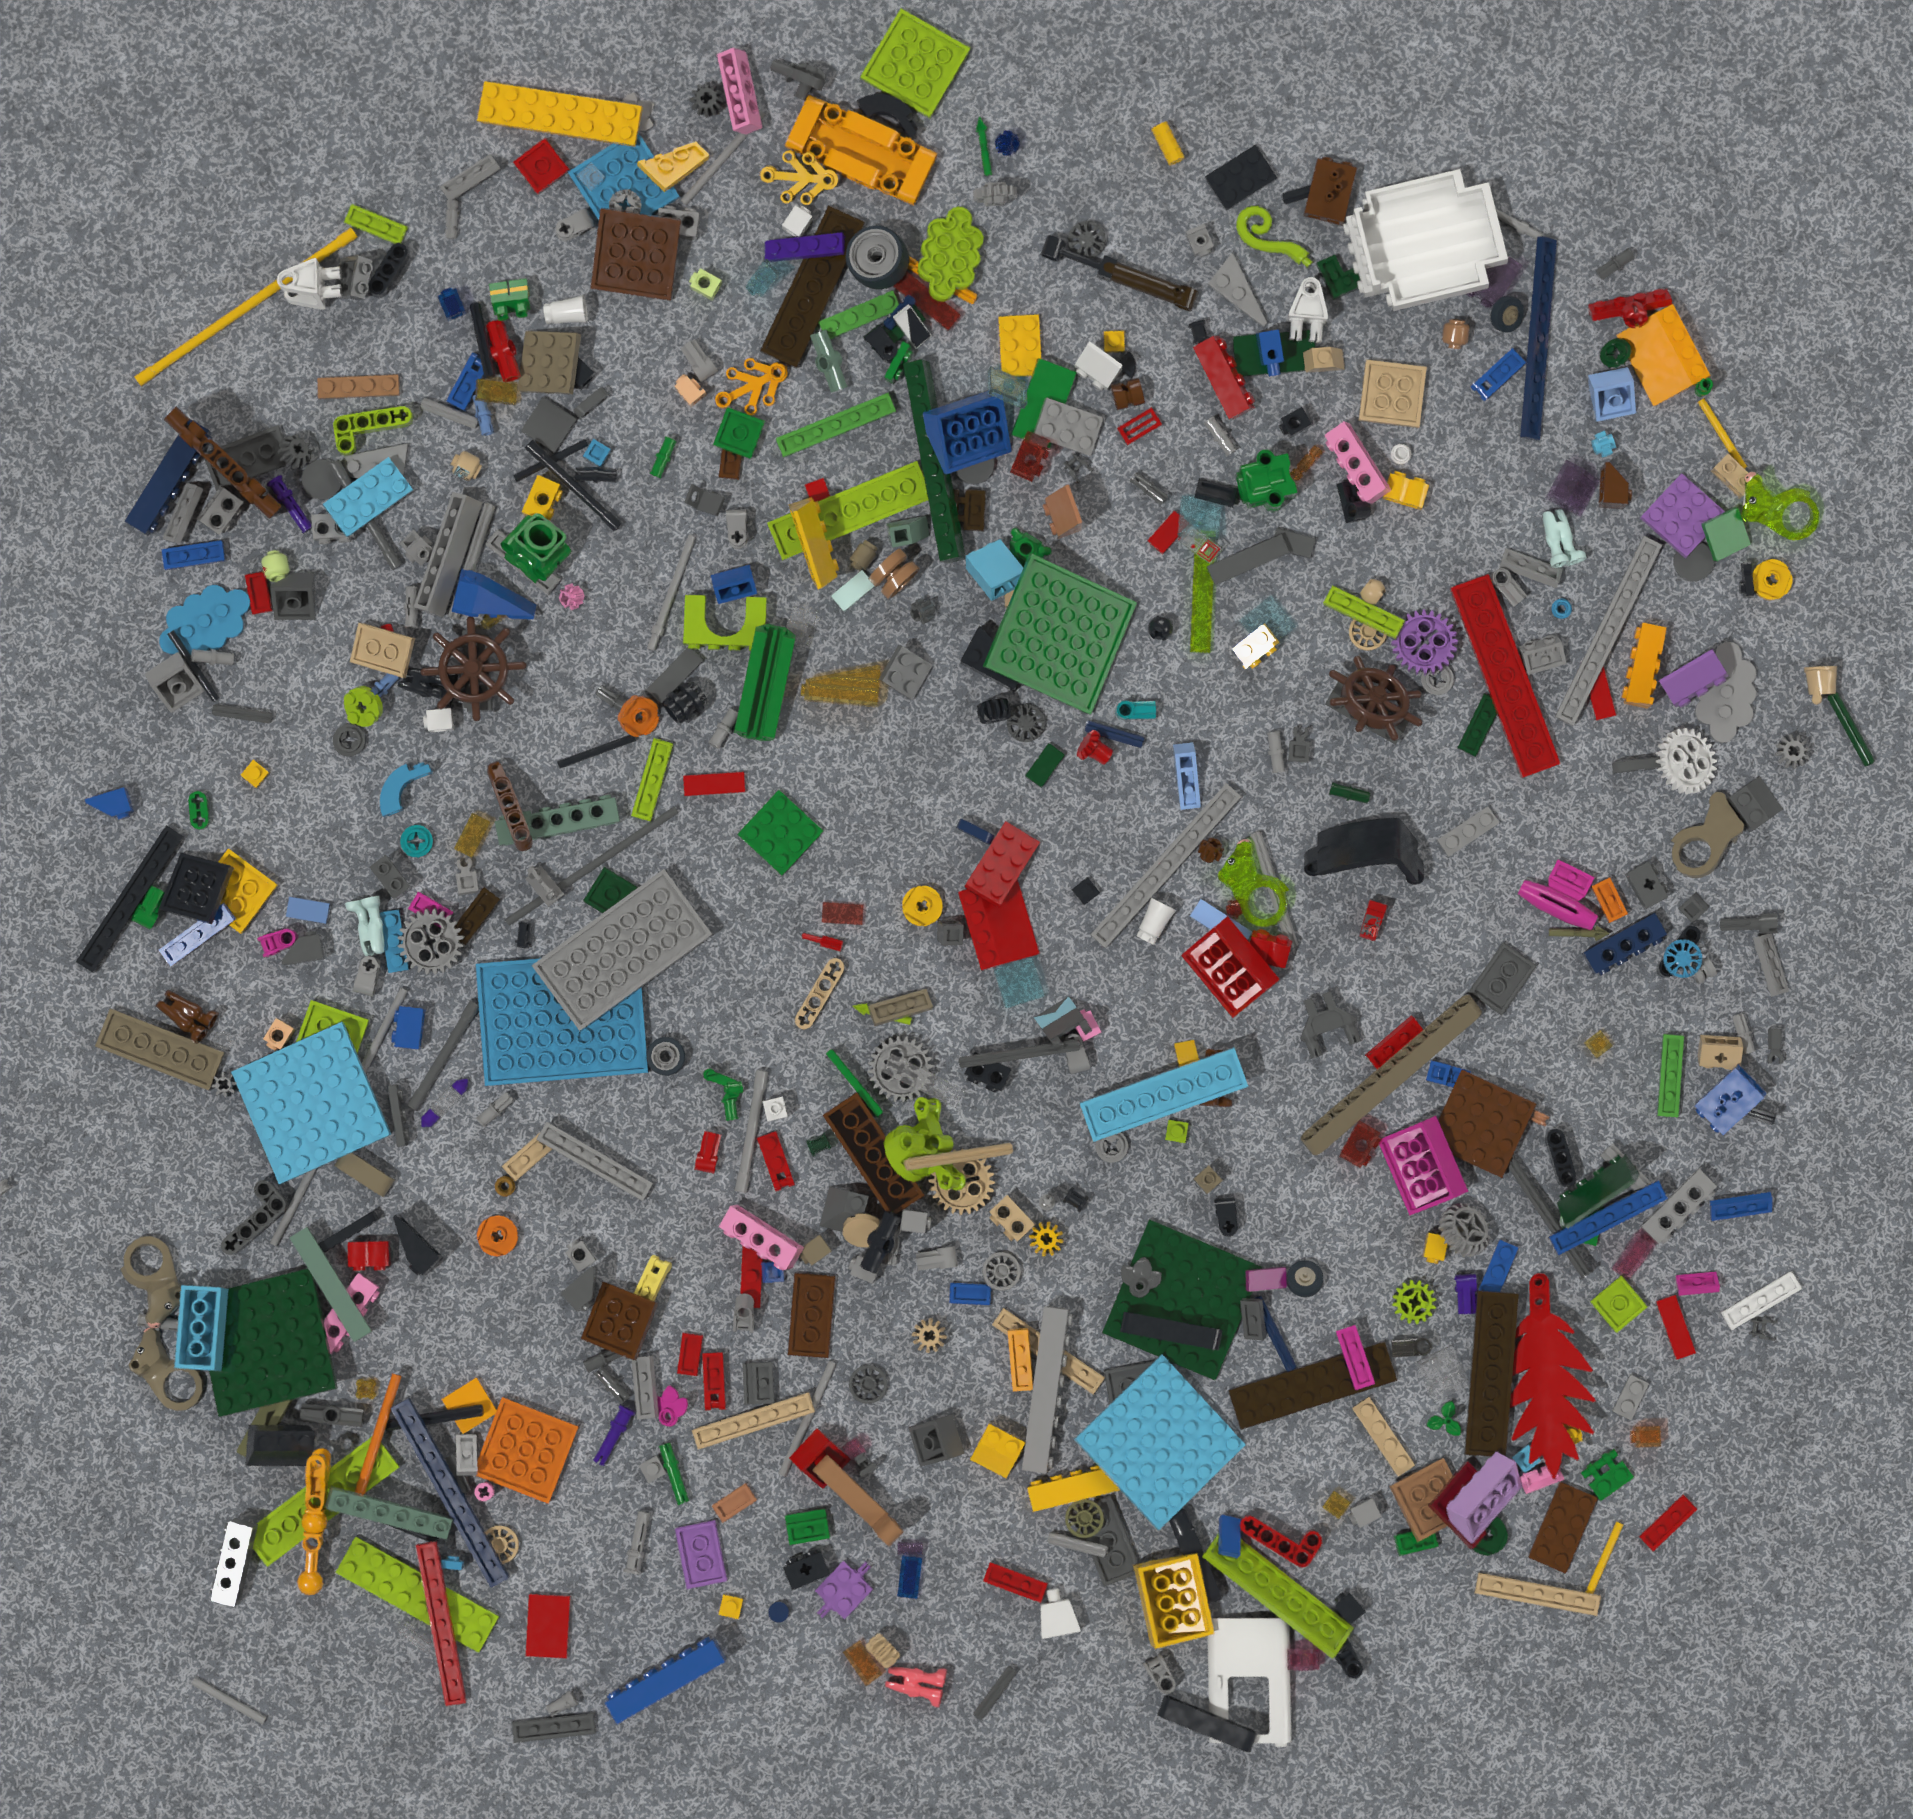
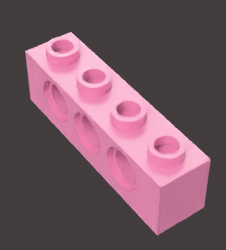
M731 48L717 54L733 131L746 135L761 129L762 123L747 53Z
M1343 421L1324 435L1328 440L1325 442L1327 447L1338 456L1336 461L1341 468L1345 467L1348 475H1346L1352 485H1356L1359 490L1357 494L1363 502L1366 501L1373 504L1391 491L1388 483L1350 423ZM1348 442L1349 449L1343 452L1342 447L1344 443ZM1359 459L1360 465L1354 469L1353 462ZM1369 475L1370 483L1365 486L1363 480Z
M738 1204L730 1206L719 1226L724 1230L723 1233L725 1235L737 1238L741 1241L740 1244L742 1246L754 1249L759 1257L773 1261V1265L783 1271L794 1267L804 1249L803 1246ZM742 1223L747 1227L746 1233H743L741 1230ZM758 1234H761L764 1238L762 1244L758 1242ZM775 1245L780 1247L779 1255L774 1251Z
M358 1273L346 1290L353 1301L354 1295L357 1292H361L364 1295V1301L361 1304L355 1302L364 1317L368 1311L366 1306L370 1301L374 1303L380 1294L378 1292L380 1287L363 1274ZM332 1309L324 1320L330 1354H333V1352L338 1353L344 1345L342 1340L345 1335L350 1336L334 1309ZM334 1325L340 1329L338 1337H332L330 1334V1328Z

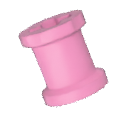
M489 1482L480 1483L475 1488V1496L480 1501H487L494 1496V1487ZM487 1486V1491L490 1494L485 1495L483 1497L481 1496L482 1491L480 1490V1488H485Z

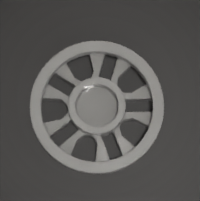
M1004 1252L989 1256L982 1268L984 1282L990 1288L998 1291H1005L1014 1287L1021 1274L1018 1261L1012 1255ZM1000 1256H1004L1003 1263H1000ZM995 1257L997 1265H994L990 1260ZM1008 1258L1013 1261L1011 1266L1006 1265ZM989 1265L993 1267V1270L986 1268V1266ZM1016 1267L1017 1269L1015 1271H1010V1268ZM986 1272H991L993 1276L987 1278ZM1009 1274L1017 1275L1015 1281L1009 1278ZM995 1277L997 1280L992 1284L990 1281ZM1005 1279L1010 1283L1009 1286L1006 1284ZM998 1281H1002L1003 1287L997 1286Z

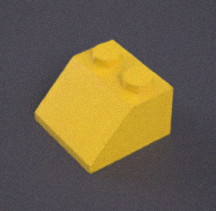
M988 1423L970 1460L1007 1478L1025 1442Z

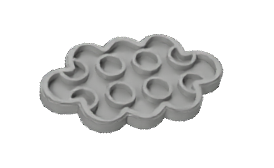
M1724 642L1715 651V654L1729 677L1725 678L1726 682L1717 687L1713 685L1701 697L1696 696L1699 703L1695 707V716L1702 724L1709 725L1712 739L1719 743L1729 742L1734 738L1737 727H1744L1751 722L1753 709L1750 704L1756 698V690L1751 684L1755 680L1756 669L1749 661L1742 660L1741 649L1733 642Z

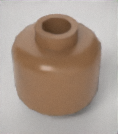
M1449 319V322H1446L1443 326L1442 341L1449 344L1448 348L1460 349L1461 345L1468 343L1470 326L1465 324V320Z

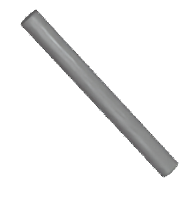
M195 1677L191 1685L262 1725L264 1724L267 1717Z

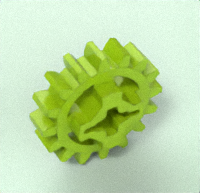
M1409 1280L1408 1286L1403 1282L1402 1289H1395L1398 1295H1392V1298L1396 1299L1392 1306H1397V1310L1394 1313H1401L1400 1320L1406 1317L1408 1324L1412 1320H1414L1415 1324H1419V1319L1426 1322V1315L1432 1317L1430 1309H1436V1306L1432 1305L1436 1298H1431L1434 1291H1427L1428 1284L1422 1287L1420 1280L1417 1281L1416 1285H1414L1413 1280ZM1413 1288V1291L1410 1295H1403L1405 1291ZM1421 1291L1425 1293L1428 1302L1423 1301ZM1414 1296H1416V1300L1419 1301V1305H1415L1412 1309V1304L1409 1303V1299H1413ZM1401 1303H1405L1408 1308L1407 1314L1403 1311ZM1425 1309L1422 1314L1415 1316L1417 1310Z

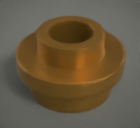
M502 1176L495 1182V1190L500 1196H510L515 1191V1182L508 1176ZM504 1182L509 1184L508 1190L501 1188Z

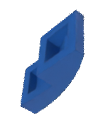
M1431 1060L1426 1080L1453 1088L1461 1070L1469 1073L1471 1071Z

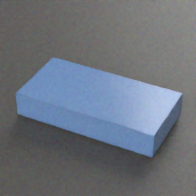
M289 897L286 917L327 924L330 904Z

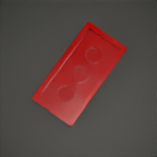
M1005 821L964 887L999 908L1040 842Z

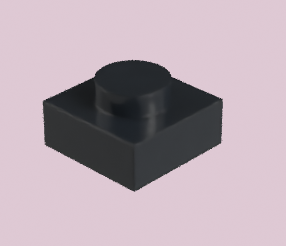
M1088 877L1072 889L1084 906L1100 894Z

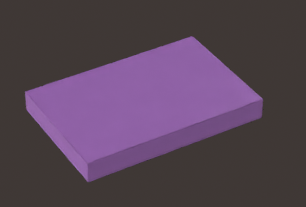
M716 1521L675 1528L686 1588L691 1589L727 1581Z

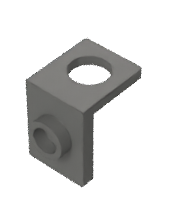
M691 484L684 503L696 510L718 516L725 497L704 491L698 486ZM696 491L697 497L692 502V494Z

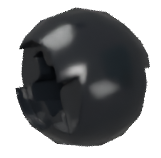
M1156 616L1149 622L1148 633L1153 639L1165 641L1173 634V623L1169 618Z

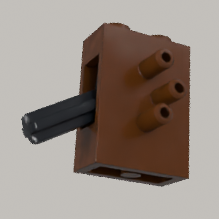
M1329 157L1317 158L1311 185L1282 193V200L1284 204H1290L1307 199L1304 217L1343 226L1357 167H1353V164L1343 161L1341 164L1333 162V159Z

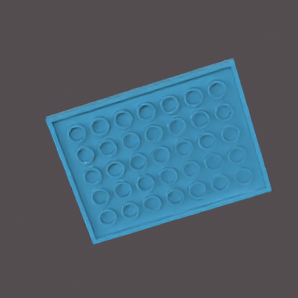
M540 959L476 964L485 1086L649 1073L646 1060L647 1046L642 987L580 1032L532 967Z

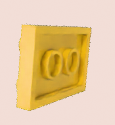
M1039 315L998 317L1002 378L1032 376L1037 359H1041Z

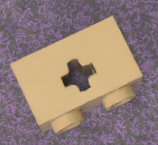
M1700 1035L1698 1048L1699 1066L1705 1068L1722 1067L1728 1070H1732L1737 1064L1741 1066L1743 1053L1741 1037Z

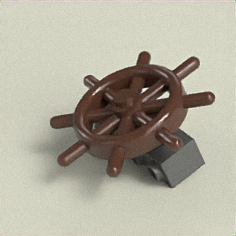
M469 616L467 617V630H462V636L449 642L440 633L433 634V639L444 648V651L441 654L439 666L422 668L421 675H439L447 693L437 703L438 709H444L455 698L463 702V708H467V712L472 713L473 720L477 722L481 718L480 712H493L492 699L498 695L508 705L514 703V698L503 690L507 682L509 670H523L527 665L523 661L508 662L503 649L500 647V644L510 634L508 628H504L493 640L489 638L487 629H475V619ZM476 646H478V647L480 648V652H479L478 655H477ZM459 647L463 648L464 654L458 650ZM493 652H495L499 663H490V656ZM451 656L455 657L461 665L448 666ZM499 671L496 682L491 679V672ZM448 674H463L454 685H452ZM479 686L482 688L481 694H479ZM466 688V694L460 692V690Z
M1355 656L1353 662L1357 670L1348 677L1335 670H1331L1329 676L1338 682L1325 705L1357 723L1355 726L1356 732H1362L1365 727L1396 745L1409 722L1417 727L1422 725L1423 722L1420 718L1408 712L1410 699L1420 698L1421 692L1419 690L1406 691L1403 684L1393 676L1396 671L1395 665H1389L1386 671L1377 668H1365L1361 657ZM1362 681H1363L1364 684H1365V686H1366V688L1363 687L1362 685L1358 684V682H1362ZM1395 700H1396L1398 706L1395 705V704H1393V703L1390 702V701H1395Z

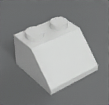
M1089 342L1075 363L1074 368L1077 369L1076 373L1082 378H1090L1093 381L1092 385L1097 389L1108 391L1122 372L1123 365Z

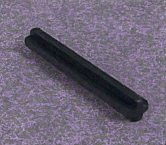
M479 302L470 304V311L484 377L486 379L494 378L495 370L481 304Z

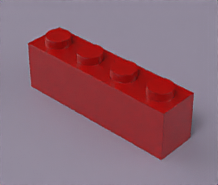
M1212 336L1194 346L1193 349L1228 419H1235L1254 409V398L1250 392H1247L1244 386L1246 384L1241 374H1238L1235 368L1236 362L1234 358L1228 355L1225 340L1219 336Z

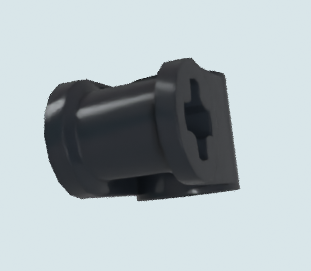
M878 324L864 335L863 338L885 363L891 364L897 355V346ZM887 349L893 352L891 356L890 354H886L885 351Z
M1235 1196L1214 1199L1220 1232L1226 1237L1233 1236L1238 1229ZM1227 1221L1230 1222V1225H1234L1230 1233H1227V1230L1222 1228L1226 1225Z
M1346 1639L1334 1658L1349 1678L1357 1679L1363 1673V1666L1356 1656L1351 1643ZM1354 1663L1359 1666V1672L1356 1675L1348 1673L1350 1664Z

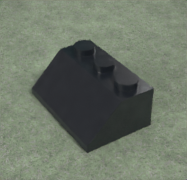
M249 1425L245 1465L306 1466L308 1458L313 1453L315 1431L309 1425Z

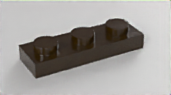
M485 887L479 892L455 925L456 928H462L458 935L465 937L459 940L460 943L465 944L462 948L466 947L501 900Z

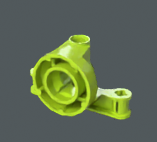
M919 1097L914 1104L919 1123L914 1127L908 1125L898 1126L885 1137L884 1147L889 1163L897 1174L905 1180L912 1182L920 1181L935 1172L940 1188L943 1190L951 1188L956 1191L962 1190L966 1183L965 1176L953 1166V1163L914 1170L905 1169L904 1161L906 1159L947 1153L952 1150L954 1144L952 1137L943 1135L939 1124L941 1102L937 1098H930L928 1100L925 1097Z

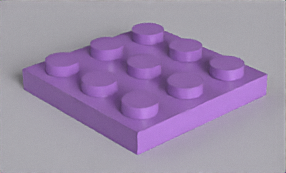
M1681 473L1646 510L1640 519L1686 559L1705 538L1701 524L1725 511Z

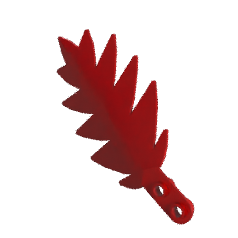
M1538 1273L1533 1275L1529 1282L1530 1315L1524 1318L1516 1328L1515 1339L1523 1334L1525 1335L1514 1351L1512 1376L1527 1369L1529 1370L1512 1392L1510 1408L1530 1399L1532 1400L1523 1412L1511 1439L1515 1441L1537 1426L1530 1446L1529 1464H1532L1543 1455L1552 1478L1556 1479L1563 1453L1577 1461L1579 1460L1576 1446L1563 1424L1592 1435L1594 1434L1586 1419L1564 1396L1595 1402L1596 1399L1571 1373L1561 1367L1565 1366L1593 1372L1584 1356L1558 1331L1561 1330L1570 1334L1575 1333L1563 1319L1550 1313V1281L1545 1274ZM1542 1280V1284L1537 1286L1536 1282ZM1538 1300H1543L1541 1305H1536Z

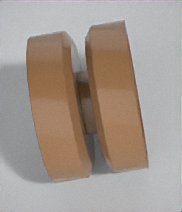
M900 548L887 557L868 578L875 587L885 583L881 593L888 600L903 590L920 570L913 561L902 566L907 559V555Z

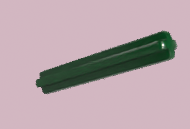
M1836 692V694L1829 695L1828 700L1863 765L1866 767L1873 764L1875 759L1839 693Z

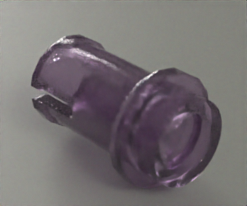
M916 1540V1542H898V1555L912 1554L916 1555V1557L923 1555V1542H919V1540Z

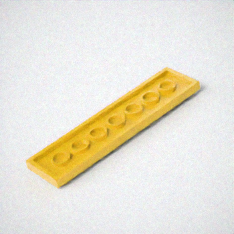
M484 81L477 121L498 126L636 147L643 107Z

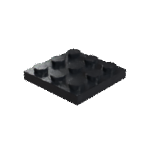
M180 853L159 909L163 912L212 925L234 868L227 864Z

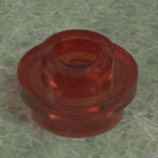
M1228 900V905L1225 906L1227 914L1236 920L1239 918L1238 916L1242 915L1240 904L1237 900Z

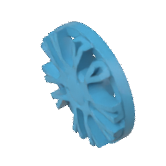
M1684 939L1674 941L1664 952V965L1667 971L1675 977H1690L1701 967V950L1692 941ZM1681 943L1680 951L1675 948V944ZM1685 943L1688 944L1687 951L1684 950ZM1692 946L1697 951L1694 954L1689 953V950ZM1672 949L1676 954L1670 953L1669 950ZM1667 956L1674 957V962L1668 963ZM1691 956H1698L1699 959L1692 960ZM1691 962L1698 964L1695 969L1690 966ZM1676 963L1678 966L1671 970L1670 967ZM1685 966H1688L1691 973H1687ZM1678 967L1683 968V975L1676 973Z

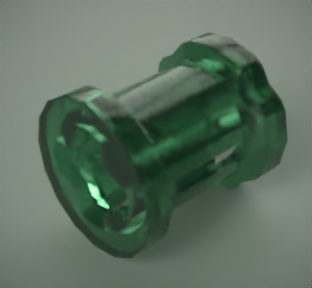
M825 1133L811 1141L809 1139L805 1140L812 1157H815L817 1153L823 1150L831 1149Z

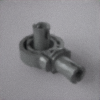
M774 59L771 63L770 70L785 76L786 82H791L792 79L800 82L794 94L799 99L805 101L811 87L822 91L825 85L824 72L806 63H800L799 65L792 63L788 65L777 59Z

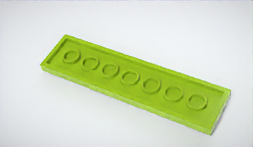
M915 461L818 501L821 510L818 516L820 521L824 520L827 532L824 533L826 540H834L928 501L924 476L918 462ZM791 513L767 522L782 561L803 552Z
M371 1438L330 1468L327 1497L330 1486L355 1492ZM382 1442L365 1493L400 1467ZM306 1487L257 1523L258 1528L253 1549L267 1567L305 1538L303 1536L305 1530L302 1527L301 1520L306 1509ZM311 1498V1502L313 1505H321V1501L319 1498ZM326 1508L324 1513L327 1517V1522L340 1512Z
M1218 1532L1202 1557L1333 1659L1354 1627L1242 1539H1240V1556L1238 1558L1218 1554Z
M355 1536L335 1573L430 1625L421 1572ZM446 1587L455 1640L479 1653L499 1616Z

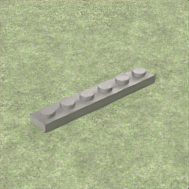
M546 1122L536 1139L641 1201L644 1200L653 1184Z

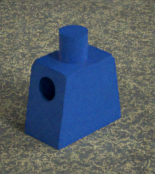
M1279 329L1256 333L1261 365H1267L1269 377L1281 375L1279 362H1284ZM1270 350H1273L1275 355L1272 359L1268 358Z

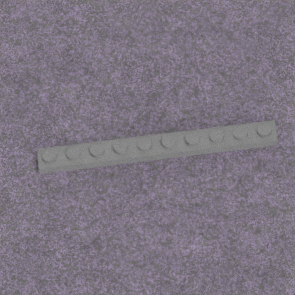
M1645 536L1642 537L1555 718L1574 726L1662 547L1661 544Z
M1226 783L1090 935L1106 948L1241 796Z

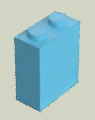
M1001 539L989 543L985 547L973 551L966 556V570L991 601L1015 590L1023 567Z

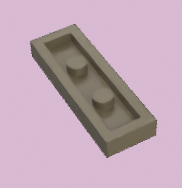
M927 989L868 1006L874 1026L933 1009Z

